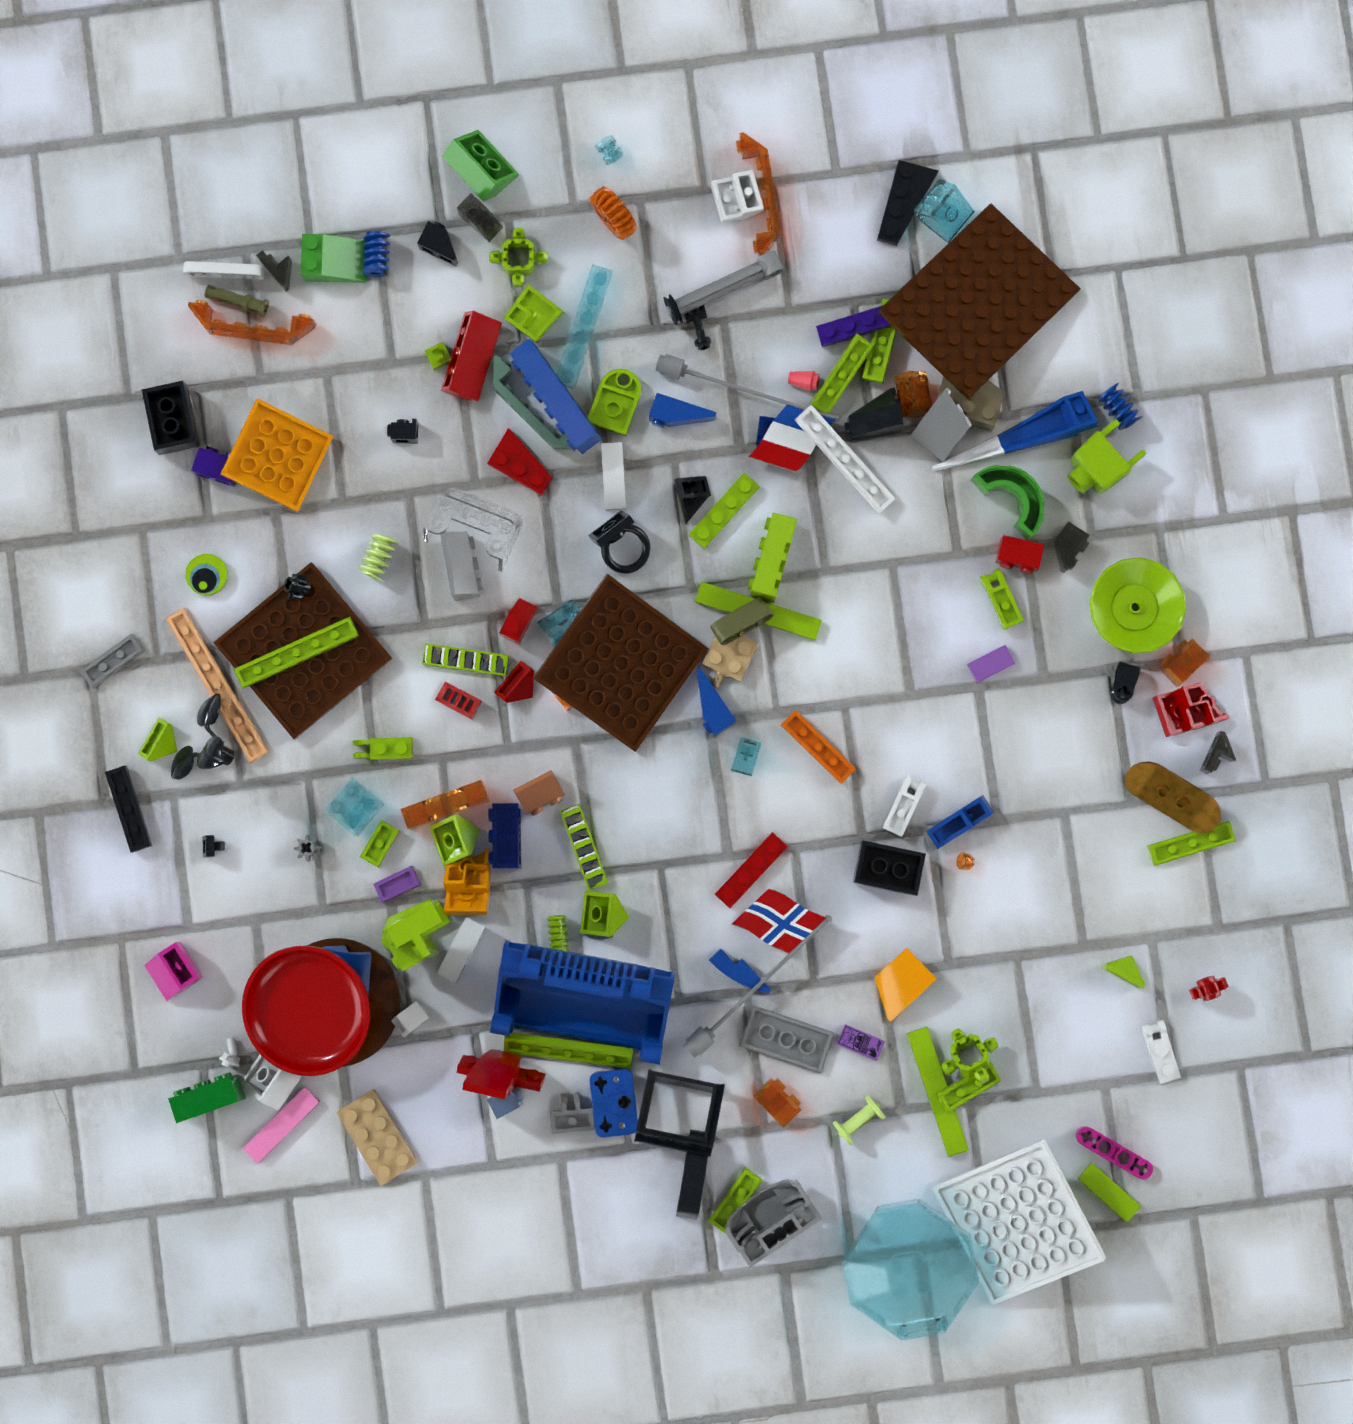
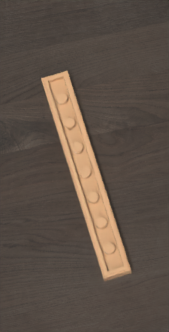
M182 608L167 617V622L211 696L218 693L221 695L220 713L248 761L252 763L268 754L267 747L186 609Z

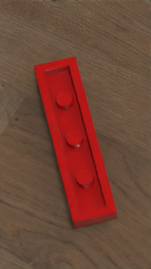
M772 832L714 895L730 909L788 846Z

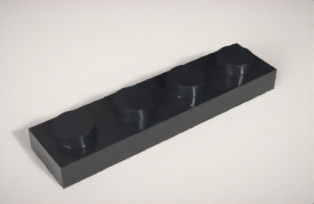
M124 765L105 772L130 853L152 847L127 766Z

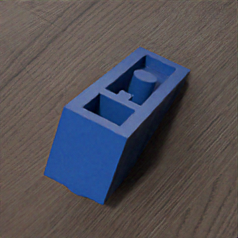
M656 393L649 414V421H652V425L660 428L664 426L673 427L715 421L717 412Z
M700 668L697 670L702 715L705 721L702 725L708 734L713 733L714 736H717L736 723V720Z

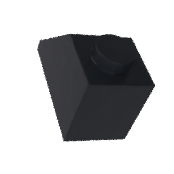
M428 221L417 242L419 249L457 266L458 261L446 227L439 222H434L433 224Z

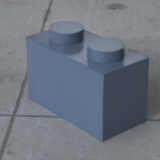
M514 1088L505 1100L490 1097L487 1101L496 1119L521 1107L524 1097L519 1088Z

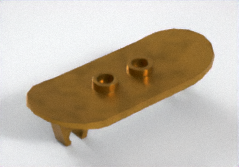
M1150 761L1140 762L1133 765L1127 771L1125 786L1131 794L1196 833H1207L1213 831L1219 825L1221 809L1217 801L1208 793L1162 765Z

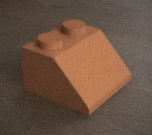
M552 770L513 790L527 815L531 813L532 816L544 811L542 807L549 803L551 806L563 801L561 797L565 795Z

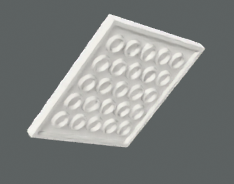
M1045 1138L932 1187L992 1305L1106 1259Z

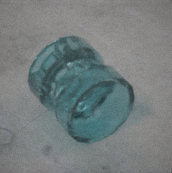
M612 135L603 138L595 146L599 153H603V160L606 165L618 161L624 154L621 148L616 146V140Z

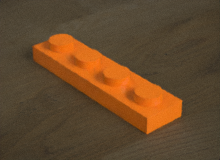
M796 710L780 725L840 784L856 770Z

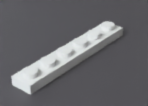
M812 405L808 406L795 419L797 424L878 514L895 499Z

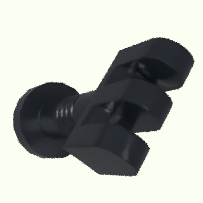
M702 305L699 307L701 312H697V309L692 310L693 314L685 313L686 322L694 323L697 335L694 344L698 347V350L708 349L711 343L710 337L705 336L701 319L707 318L705 306Z

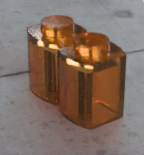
M1193 638L1188 642L1183 640L1176 647L1178 652L1174 656L1169 654L1161 661L1163 666L1160 670L1176 687L1187 680L1210 657Z
M770 1078L753 1094V1097L784 1128L802 1110L799 1107L801 1102L793 1094L787 1095L784 1091L786 1086L778 1078L775 1081Z

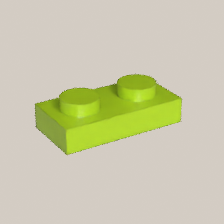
M381 820L360 857L379 868L400 830Z

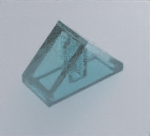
M741 737L731 770L752 776L761 742Z

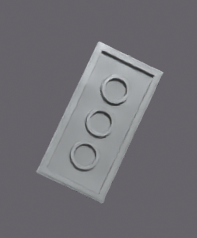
M753 1005L739 1046L821 1073L834 1032Z

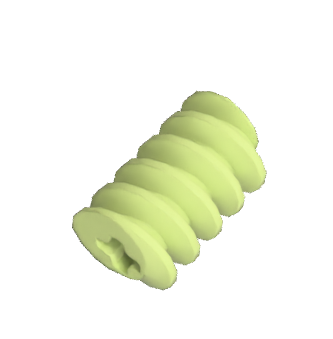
M373 534L372 538L376 542H369L368 544L373 550L365 551L369 558H362L366 565H360L359 569L365 575L382 581L378 574L386 573L381 567L389 566L385 559H392L388 551H395L396 549L391 543H398V541L385 535Z

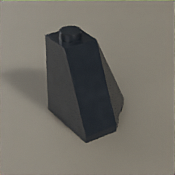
M895 388L888 389L848 416L847 422L844 423L845 434L850 436V441L900 433L903 426V418L899 399H894V395H896Z

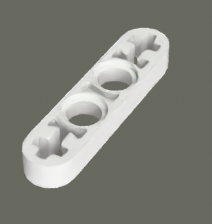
M187 261L184 262L183 274L193 277L261 280L265 276V267L256 264Z

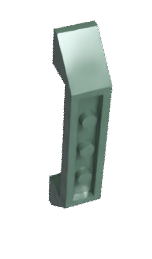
M496 354L493 357V387L495 392L553 449H572L567 443L569 438L566 433L557 439L559 436L557 432L551 427L547 429L542 424L544 420L536 412L532 414L527 409L529 405L522 398L517 399L513 395L515 391L507 383L503 385L512 375L510 368L512 365L505 357L500 358Z

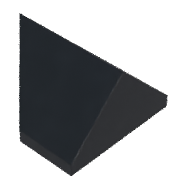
M706 476L674 479L685 524L688 523L707 498L711 496Z

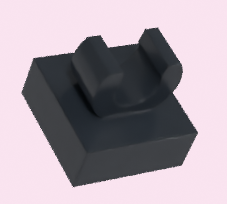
M214 835L202 836L203 858L215 857V851L225 850V841L214 842Z

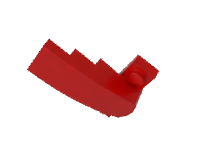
M494 1049L487 1051L480 1058L472 1055H463L457 1066V1073L467 1075L463 1082L462 1090L504 1100L514 1090L515 1086L540 1092L545 1082L546 1073L520 1068V1055Z

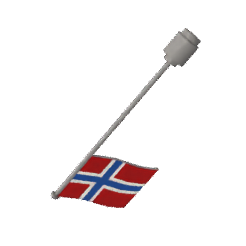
M771 889L766 890L732 925L748 930L768 945L784 951L788 955L712 1028L709 1029L706 1026L703 1029L700 1026L687 1038V1042L683 1045L687 1051L696 1058L715 1043L713 1040L715 1034L713 1032L829 921L832 922V917L830 915L824 917L809 911L780 892Z

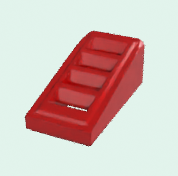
M444 682L435 699L473 720L482 703V700L447 682ZM449 688L452 691L449 694L447 700L445 701L443 700V697ZM455 692H457L459 695L454 704H451L450 702ZM463 696L466 697L461 708L457 707ZM470 700L473 701L470 709L468 710V712H466L465 708Z

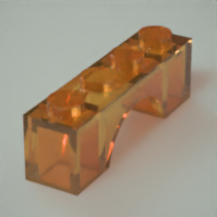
M479 780L402 808L401 812L407 829L412 830L444 816L487 803L490 799L484 782Z

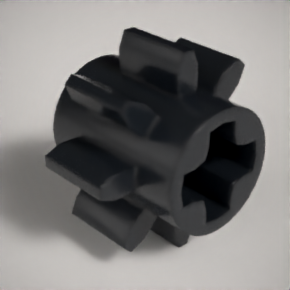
M297 573L292 574V577H288L285 580L284 591L289 593L288 598L302 600L303 597L309 594L311 585L309 581H305L307 576Z

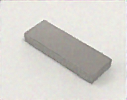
M130 634L80 670V672L94 689L145 652L135 636Z

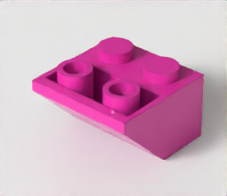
M181 942L173 943L144 965L166 1001H169L204 978Z

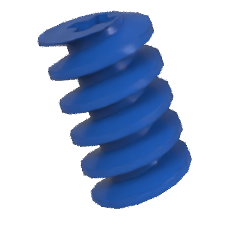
M369 231L364 236V241L366 242L363 245L364 250H366L363 253L365 258L363 261V266H365L363 268L364 275L370 277L386 276L383 271L389 270V267L383 265V263L389 262L390 259L384 257V255L389 254L390 251L384 249V247L389 246L390 242L384 239L389 238L390 234L381 231Z
M1116 383L1106 390L1098 401L1099 403L1106 402L1103 407L1104 410L1111 408L1108 415L1110 417L1116 415L1114 420L1117 419L1118 422H1121L1118 429L1122 430L1129 428L1143 416L1135 417L1139 410H1130L1134 403H1125L1129 396L1121 397L1124 390H1116V387L1119 385V383Z

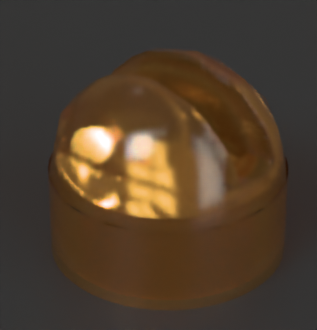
M961 852L957 856L956 865L959 869L970 870L974 866L973 860L975 859L971 854Z

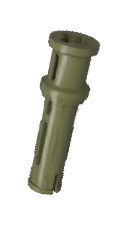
M207 285L205 289V298L241 308L244 313H255L260 318H265L267 315L269 300L265 299L262 301L253 298L250 294L243 296L211 285Z

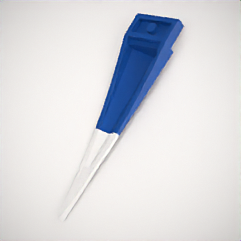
M1083 391L1060 398L1003 433L933 466L932 472L1075 437L1080 432L1098 427V421Z

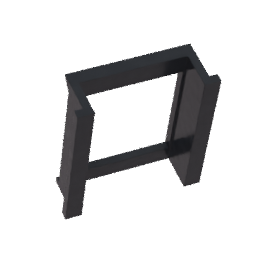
M649 1069L634 1142L711 1157L725 1084H715ZM655 1081L712 1093L703 1140L646 1128Z

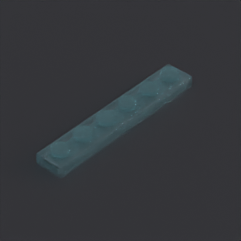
M592 264L557 371V376L564 386L574 390L613 273L610 269Z

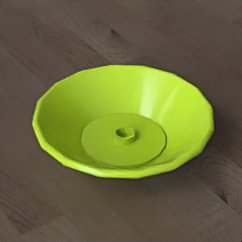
M1142 557L1122 559L1107 567L1095 581L1089 600L1091 620L1100 636L1116 649L1133 654L1154 652L1170 643L1182 628L1187 610L1185 593L1175 574L1161 563ZM1132 604L1138 606V611L1132 609Z

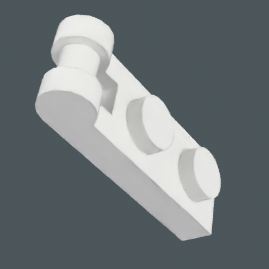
M909 775L905 777L882 829L899 837L903 836L926 787V783L922 781L919 783ZM909 787L916 790L914 796L907 793Z
M1156 1021V1024L1150 1026L1149 1024L1143 1025L1142 1031L1159 1084L1181 1078L1164 1021ZM1159 1032L1160 1038L1153 1040L1152 1034Z

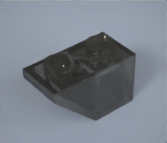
M472 193L457 207L459 216L488 242L503 229V226L489 209Z
M1069 521L1054 541L1060 571L1063 573L1068 569L1072 570L1078 562V559L1075 557L1079 551L1083 553L1090 543L1086 541L1090 535Z

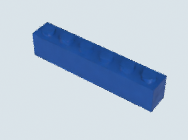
M527 339L509 353L513 358L511 364L518 372L522 371L525 375L522 379L529 388L532 386L535 389L533 395L540 404L544 402L547 406L544 409L551 419H556L558 423L555 426L562 435L566 433L569 438L567 443L573 451L577 449L581 454H584L602 440L599 433L540 350L530 339Z

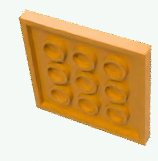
M256 398L220 475L298 512L333 439V435Z

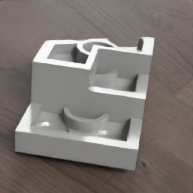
M948 388L942 392L911 434V437L942 462L972 426L960 405H955L950 397L951 391Z

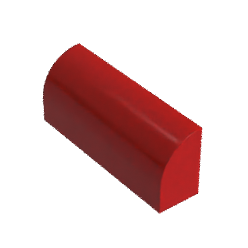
M474 310L464 313L441 388L442 392L464 400L479 401L502 322Z

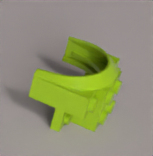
M429 899L387 918L382 930L383 933H381L383 936L381 942L386 950L392 952L394 957L391 960L396 969H401L402 972L408 971L439 954L429 935L451 923V921L445 915L440 901L432 902Z

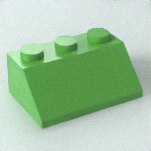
M479 130L453 139L442 155L448 165L458 173L462 180L469 185L483 202L497 196L519 176L517 171Z

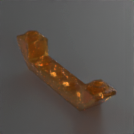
M743 132L739 133V140L736 141L737 153H741L742 160L756 158L757 171L761 170L762 178H759L760 190L765 192V198H762L764 211L768 210L769 218H766V227L769 232L756 233V240L753 241L754 253H758L760 257L769 252L780 237L781 226L768 149Z
M196 300L195 303H188V307L211 335L293 345L316 328L314 319L306 314L292 316L290 332L280 327H276L275 330L267 329L263 325L248 327L247 324L242 322H234V325L226 324V321L214 319L212 322L213 309L208 305V302Z

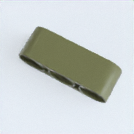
M758 597L715 621L710 628L721 646L764 624L774 614L763 597Z

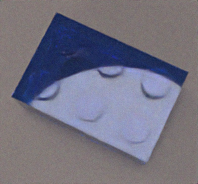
M492 803V808L488 809V820L492 822V830L488 831V841L492 844V851H489L488 854L489 864L492 865L493 869H521V805L518 803Z

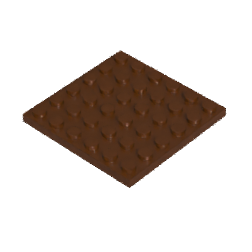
M312 562L298 572V574L307 576L305 581H309L311 585L310 592L306 597H303L302 600L288 598L289 593L284 591L283 585L213 642L231 665L237 668L345 618L351 617L359 637L250 686L294 740L393 659Z
M606 574L536 672L533 679L636 752L708 648L612 576Z

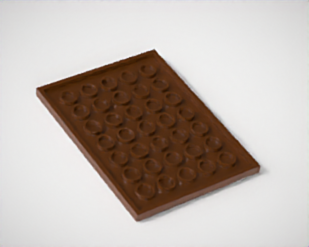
M990 203L887 301L877 313L969 400L1081 288Z

